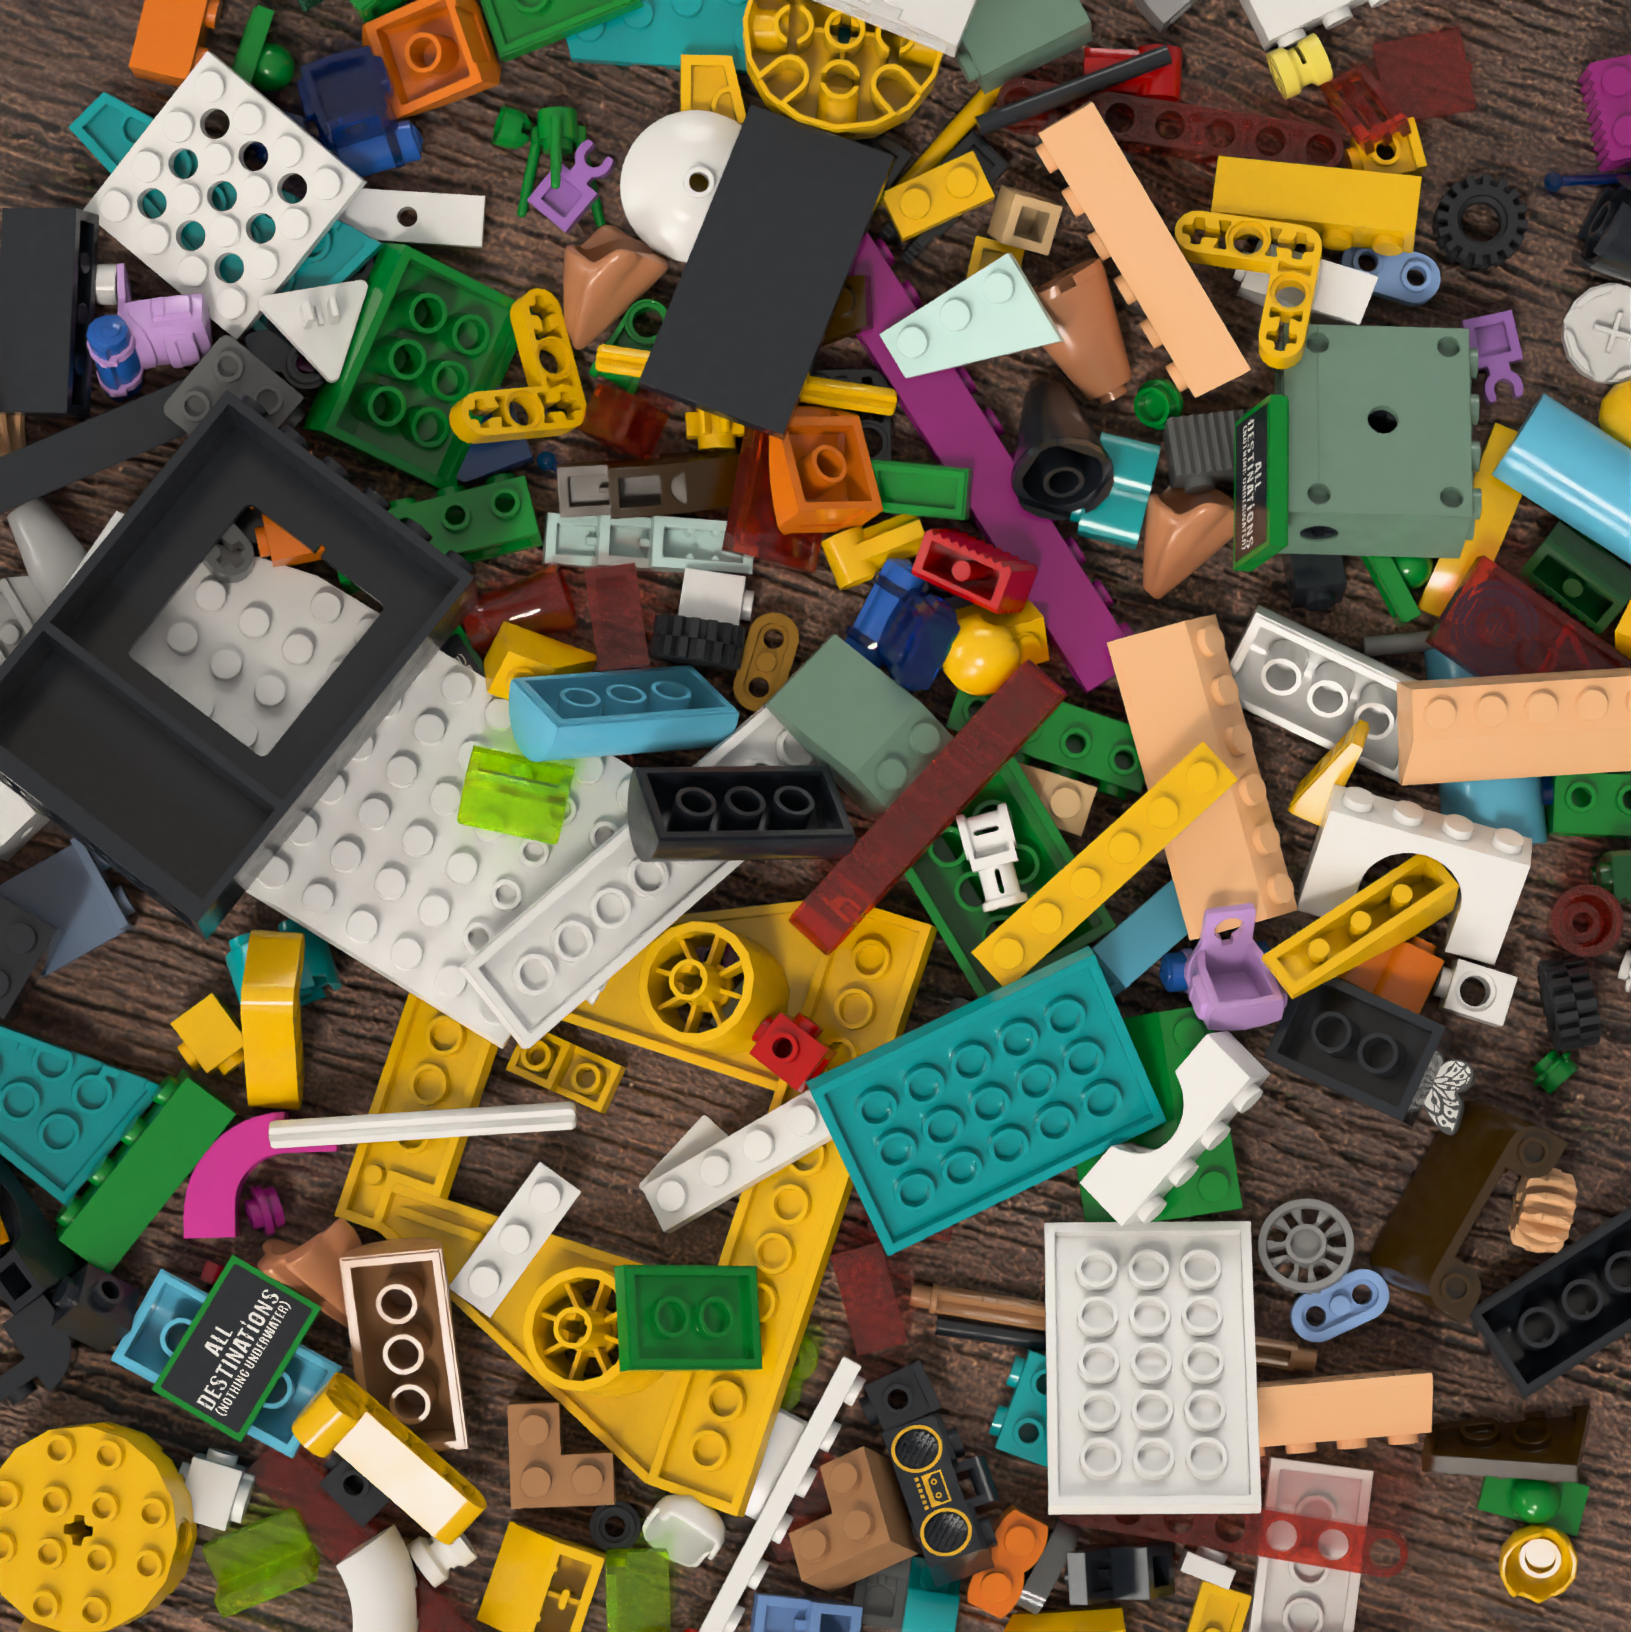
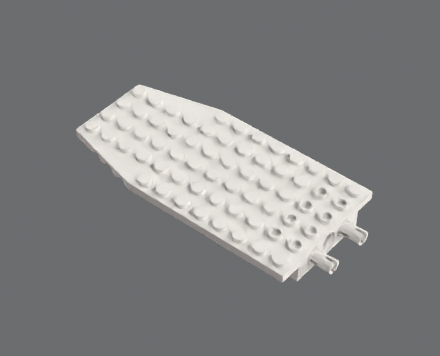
M115 512L67 584L125 514ZM216 544L222 553L220 565L224 566L227 563H232L236 567L241 565L240 553L242 551L230 552L225 546ZM254 556L252 572L246 579L237 583L220 581L201 563L133 646L129 656L256 754L265 756L280 740L380 614L319 576L285 565L273 567L272 561ZM439 650L246 892L503 1049L511 1034L458 968L628 822V789L633 768L614 756L533 762L527 759L520 751L512 732L509 717V700L487 693L486 678ZM609 979L585 999L589 1001V1004H595L599 998V993L603 992Z

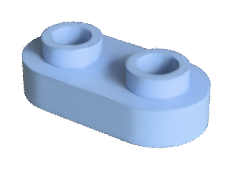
M1351 247L1344 251L1339 263L1340 265L1379 277L1372 293L1373 296L1407 306H1419L1428 302L1437 292L1441 280L1440 271L1436 263L1430 257L1414 251L1413 253L1402 252L1396 256H1385L1374 252L1373 249ZM1362 255L1371 256L1376 263L1375 269L1373 271L1362 270L1359 267L1358 258ZM1408 271H1420L1423 274L1424 283L1421 286L1411 285L1407 280Z
M1368 1269L1351 1270L1347 1272L1346 1276H1343L1340 1282L1322 1290L1321 1293H1312V1295L1302 1293L1299 1295L1290 1308L1289 1318L1291 1326L1297 1335L1307 1341H1327L1378 1317L1385 1310L1389 1301L1388 1286L1385 1280L1374 1271ZM1360 1284L1366 1285L1370 1290V1298L1364 1304H1357L1352 1298L1353 1289ZM1313 1306H1319L1324 1312L1323 1321L1316 1326H1311L1306 1320V1312Z

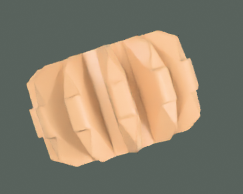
M1553 1168L1550 1173L1540 1178L1521 1177L1517 1182V1189L1513 1196V1204L1509 1213L1511 1217L1508 1229L1513 1245L1523 1247L1524 1250L1535 1253H1558L1563 1248L1564 1241L1569 1237V1229L1573 1223V1215L1576 1209L1575 1199L1578 1191L1573 1175L1561 1172V1169Z

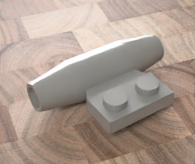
M42 497L21 505L7 516L29 576L5 577L0 580V666L61 593L87 555L82 544Z

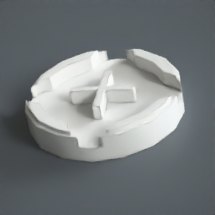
M1606 283L1588 289L1572 303L1563 320L1561 341L1568 361L1579 374L1596 383L1616 385L1631 379V288L1629 286L1618 283Z

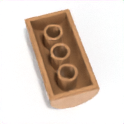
M399 1238L373 1242L346 1251L339 1257L356 1383L435 1452L468 1449L470 1443L443 1243L432 1238Z

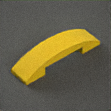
M1496 422L1494 423L1481 453L1479 472L1474 473L1473 488L1481 489L1482 507L1480 519H1475L1473 540H1465L1460 559L1438 558L1434 563L1433 573L1428 582H1426L1417 603L1419 610L1449 623V617L1458 598L1468 588L1486 580L1522 496L1521 493L1492 475L1517 431ZM1481 589L1476 590V591L1470 593V594L1465 598V600L1459 605V608H1458V610H1457L1456 616H1455V618H1454V625H1455V626H1456V620H1457V618H1458L1459 612H1460L1461 607L1463 606V604H1464L1472 595H1474V594L1480 592ZM1477 599L1474 600L1466 615L1464 616L1463 620L1461 621V624L1463 626L1465 625L1463 624L1465 618L1469 614Z

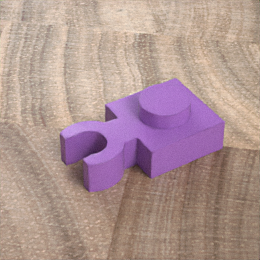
M589 139L581 143L575 153L576 164L571 170L562 164L560 188L553 189L551 187V172H549L527 199L528 202L567 234L571 232L600 196L590 187L591 183L595 179H603L610 175L616 165V162L608 156L599 167H590L587 161L588 155L594 150L596 145Z
M1512 310L1462 320L1460 327L1469 329V348L1478 349V371L1486 370L1487 379L1482 387V395L1485 402L1491 405L1497 401L1494 386L1498 382H1505L1510 386L1513 399L1520 398L1523 394V383L1521 378L1511 371L1509 365L1523 360Z

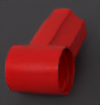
M1163 44L1139 46L1137 50L1085 47L1082 76L1163 46ZM1166 45L1172 59V64L1094 94L1135 96V99L1140 102L1153 104L1179 102L1181 100L1182 48Z

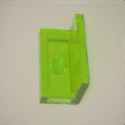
M473 745L466 771L457 822L471 827L549 844H557L575 767L549 761L533 762L525 756Z
M289 1508L205 1543L202 1549V1553L218 1582L214 1603L222 1618L316 1581L321 1561L315 1545L297 1510L294 1508Z
M666 1548L607 1549L605 1563L607 1632H671L668 1550Z

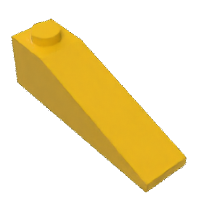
M1416 854L1262 955L1261 960L1289 996L1294 999L1414 937L1453 911L1459 885L1441 862L1426 855Z

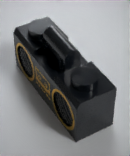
M933 1414L882 1432L935 1587L937 1588L995 1567L989 1551L990 1548L998 1546L988 1516L980 1519L977 1517V1515L994 1510L1001 1505L985 1457L975 1456L958 1462L957 1459L966 1456L963 1444L956 1427L946 1430L941 1414ZM970 1478L976 1497L964 1500L958 1482Z

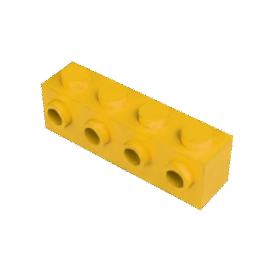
M1218 156L1211 212L1304 225L1316 231L1322 240V246L1330 250L1344 251L1351 247L1373 249L1374 252L1380 255L1396 256L1402 252L1413 253L1422 176ZM1220 232V234L1225 237L1226 232ZM1244 234L1242 236H1239L1236 240H1245L1249 237L1257 236L1252 234ZM1271 239L1273 242L1278 244L1277 239Z

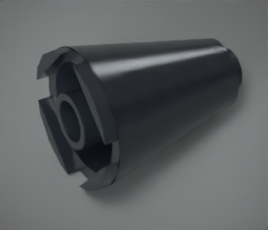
M1619 175L1615 179L1622 185L1616 191L1606 187L1589 210L1577 237L1585 241L1582 252L1580 253L1573 249L1572 260L1574 264L1583 269L1631 282V177Z
M1059 382L1040 383L1026 393L1023 400L1011 475L1012 488L1018 497L1021 507L1039 518L1051 520L1069 519L1068 512L1077 511L1082 508L1085 509V514L1095 510L1108 498L1114 484L1113 464L1110 456L1072 391L1066 385Z

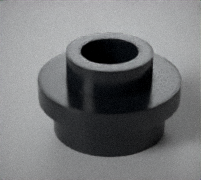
M616 1500L615 1505H600L591 1516L589 1524L590 1534L593 1541L605 1551H625L637 1541L640 1535V1517L637 1511L624 1501ZM618 1516L623 1519L625 1530L622 1534L611 1535L606 1530L605 1524L610 1517Z

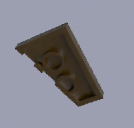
M1590 1405L1571 1407L1572 1415L1546 1418L1544 1410L1526 1412L1524 1421L1499 1424L1497 1420L1491 1417L1432 1424V1432L1426 1434L1421 1454L1422 1472H1436L1449 1476L1459 1474L1492 1476L1497 1479H1535L1550 1483L1578 1482L1590 1425Z

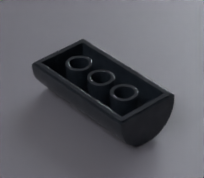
M829 765L633 767L628 789V826L633 849L642 862L842 859L848 856L855 843L856 836Z
M1631 1207L1474 1307L1468 1318L1472 1328L1496 1367L1521 1399L1524 1400L1631 1331Z

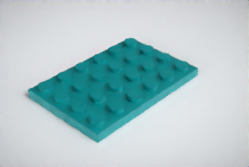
M1089 946L806 1082L887 1256L1107 1151L1111 1146L1119 1145L1167 1122L1096 956Z

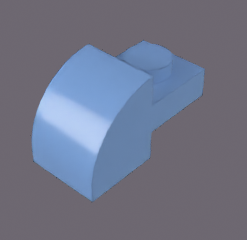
M754 1592L750 1632H860L863 1607L845 1601L804 1595L796 1597Z

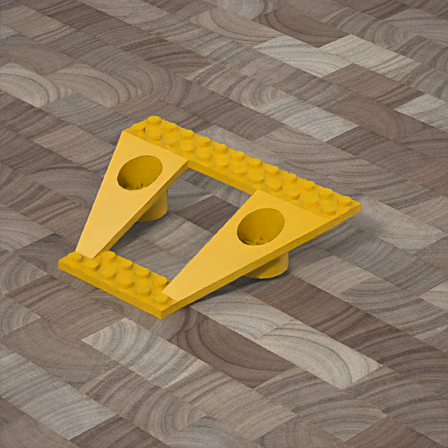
M840 896L683 914L609 979L603 992L599 993V998L594 1005L584 1000L562 1021L773 1090L775 1093L768 1111L769 1113L803 1092L796 1091L749 1054L756 1044L752 1041V1036L760 1024L769 1016L775 1019L780 1012L795 1018L798 1012H801L824 1030L818 1038L838 1052L823 1073L900 1037L904 1033L937 928L930 924ZM728 943L740 957V961L725 968L720 965ZM704 946L703 948L712 946L707 961L700 962L695 950ZM743 972L744 984L741 995L733 992V977ZM409 992L368 1114L478 1107L498 1046ZM731 998L740 1000L733 1014L726 1018L722 1009L729 1003ZM689 1003L691 1010L685 1024L679 1017L677 1008ZM703 1013H712L718 1027L697 1033ZM468 1136L358 1143L334 1214L336 1217L344 1218L350 1222L376 1230L387 1240L416 1237L440 1240L444 1247L449 1286L500 1217L448 1199ZM833 1140L741 1193L718 1265L756 1266L762 1352L761 1370L620 1372L619 1359L615 1365H612L608 1353L618 1344L617 1311L612 1313L606 1309L612 1289L615 1291L614 1267L645 1264L552 1233L490 1318L451 1289H449L450 1299L556 1400L560 1401L609 1450L614 1451V1454L644 1483L676 1495H691L703 1505L736 1517H744L851 1194L853 1182ZM598 1287L593 1305L587 1307L581 1294L590 1288ZM570 1348L577 1351L573 1365L566 1359L564 1351ZM589 1357L597 1359L603 1375L592 1379L583 1377Z

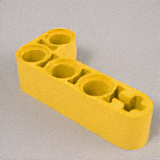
M251 930L240 1006L248 1107L301 1110L304 1087V1056L300 987L305 954L304 933Z
M335 1373L304 1406L292 1424L291 1429L294 1436L307 1450L322 1458L327 1457L335 1450L427 1532L444 1544L452 1545L487 1507L485 1498L473 1484L360 1385L343 1373Z

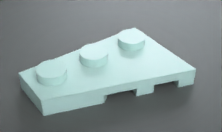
M1012 253L1005 254L879 334L905 378H913L1064 341Z

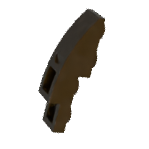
M761 448L660 454L659 458L557 464L560 518L610 515V519L647 517L723 508L764 500Z

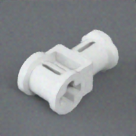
M1006 802L998 804L995 811L966 818L964 814L956 815L967 861L970 860L973 873H979L986 900L982 904L983 912L1027 902V893L1021 892L1014 867V862H1018L1015 851L1017 844ZM995 827L999 828L997 831L978 836L974 835L976 832ZM995 870L1000 872L1004 887L1003 894L999 891Z

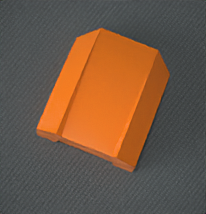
M417 0L371 20L362 26V53L381 109L393 121L456 102L500 84L501 65L497 61L482 16V9L476 0Z
M797 406L785 439L782 440L769 435V471L772 500L777 526L783 535L790 533L828 532L837 534L862 526L883 511L860 417L857 414L828 406Z

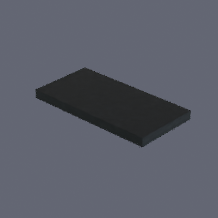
M750 105L639 379L640 388L784 440L893 168L894 156L763 108Z

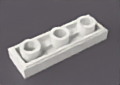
M362 188L338 219L380 242L483 248L486 197ZM406 210L417 212V221L410 227L400 224V216Z

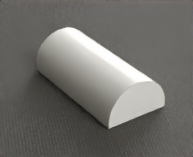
M1258 605L1229 661L1233 678L1238 686L1241 707L1329 750L1359 719H1362L1369 723L1370 730L1356 763L1399 783L1397 682L1418 680Z

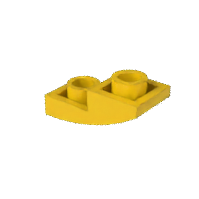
M547 1032L529 1049H522L517 1043L505 1070L593 1110L606 1114L626 1068Z

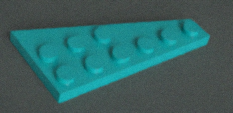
M642 0L643 7L566 38L571 61L576 63L632 67L633 65H647L680 70L681 54L729 55L733 58L736 74L748 75L743 42V16L748 0ZM840 28L837 35L839 43H849L851 38L849 28Z
M103 92L68 128L112 174L155 118L117 97ZM189 149L178 153L174 160L176 174L182 179H187L195 174L198 168V159L195 153ZM229 182L218 184L212 194V201L220 211L231 209L237 199L236 189ZM282 188L283 196L289 203L295 204L303 200ZM158 189L149 191L143 199V209L152 219L160 217L167 207L165 195ZM267 214L257 216L251 224V234L254 240L263 244L273 238L276 230L274 220ZM337 219L280 292L348 282L385 244ZM196 221L188 223L181 232L182 244L189 251L199 249L205 241V230ZM229 254L223 258L219 267L221 277L227 283L237 282L242 277L244 264L238 255ZM264 314L254 324L253 329L255 331L267 330L266 316Z
M0 1024V1154L62 1204H65L85 1183L95 1165L117 1145L122 1132L130 1121L137 1115L141 1116L154 1101L152 1100V1095L160 1083Z

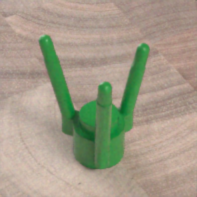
M547 107L537 111V126L532 127V130H530L531 145L517 209V215L520 218L525 217L529 206L527 199L532 194L541 147L543 146V153L550 155L551 187L558 189L561 186L562 155L571 154L573 152V145L576 146L577 150L579 145L587 140L586 127L578 125L577 110L568 107ZM588 155V165L592 167L590 156ZM594 180L590 187L599 194L596 180ZM599 196L591 206L595 224L598 228L605 225Z

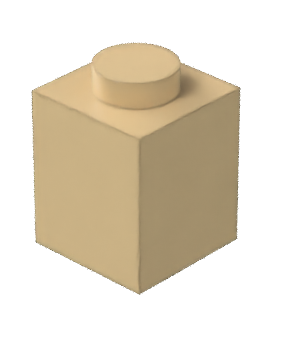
M1001 185L987 234L1000 243L1048 256L1063 206L1048 197Z

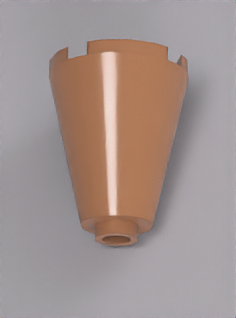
M1093 257L1051 276L1052 280L1040 287L1036 284L1033 286V289L1064 339L1063 342L1042 347L1087 400L1098 398L1102 405L1125 394L1128 391L1125 383L1133 376L1105 266L1099 257L1097 259Z

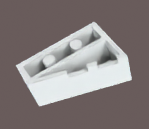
M812 0L954 58L978 0Z

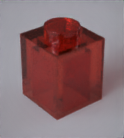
M598 383L584 412L583 422L576 429L611 450L644 460L649 459L669 416L636 395Z

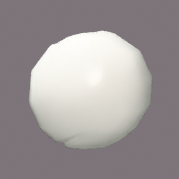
M673 1494L663 1497L649 1513L642 1526L645 1540L655 1551L669 1560L687 1567L699 1566L707 1556L708 1559L712 1560L725 1541V1526L719 1513L714 1508L701 1504L691 1495Z

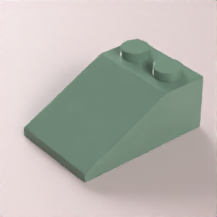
M836 634L830 635L764 704L819 765H829L834 781L866 816L890 811L956 741L919 700Z

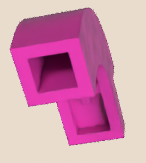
M275 1112L256 1116L232 1127L210 1146L193 1171L184 1201V1239L241 1236L240 1202L242 1190L247 1178L260 1163L270 1157L283 1153L341 1151V1144L272 1148L269 1142V1124L275 1120H290L289 1112Z

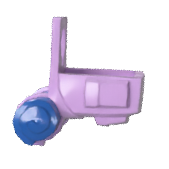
M119 263L116 264L117 315H105L96 318L88 326L86 334L88 339L87 347L91 358L96 364V374L100 386L105 390L106 395L115 402H122L125 398L133 397L141 390L145 369L171 364L173 368H182L199 363L213 346L211 318L203 294L175 295L132 302V289L125 264Z
M1253 903L1206 909L1200 940L1194 951L1192 948L1180 949L1179 952L1164 954L1161 959L1159 976L1165 989L1168 992L1183 991V993H1188L1189 1000L1198 1019L1204 1021L1208 1030H1247L1281 1020L1284 1008L1287 1005V992L1261 960L1262 955L1271 950L1270 946H1268L1266 941L1255 942L1253 939L1256 909ZM1237 918L1241 920L1240 927L1231 933L1230 939L1222 940L1220 934L1214 932L1216 926L1226 919Z

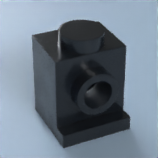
M919 1358L864 1383L863 1386L867 1395L858 1399L870 1426L873 1427L881 1423L884 1431L904 1425L941 1408ZM895 1389L905 1391L908 1396L906 1405L899 1409L891 1407L888 1403V1395Z

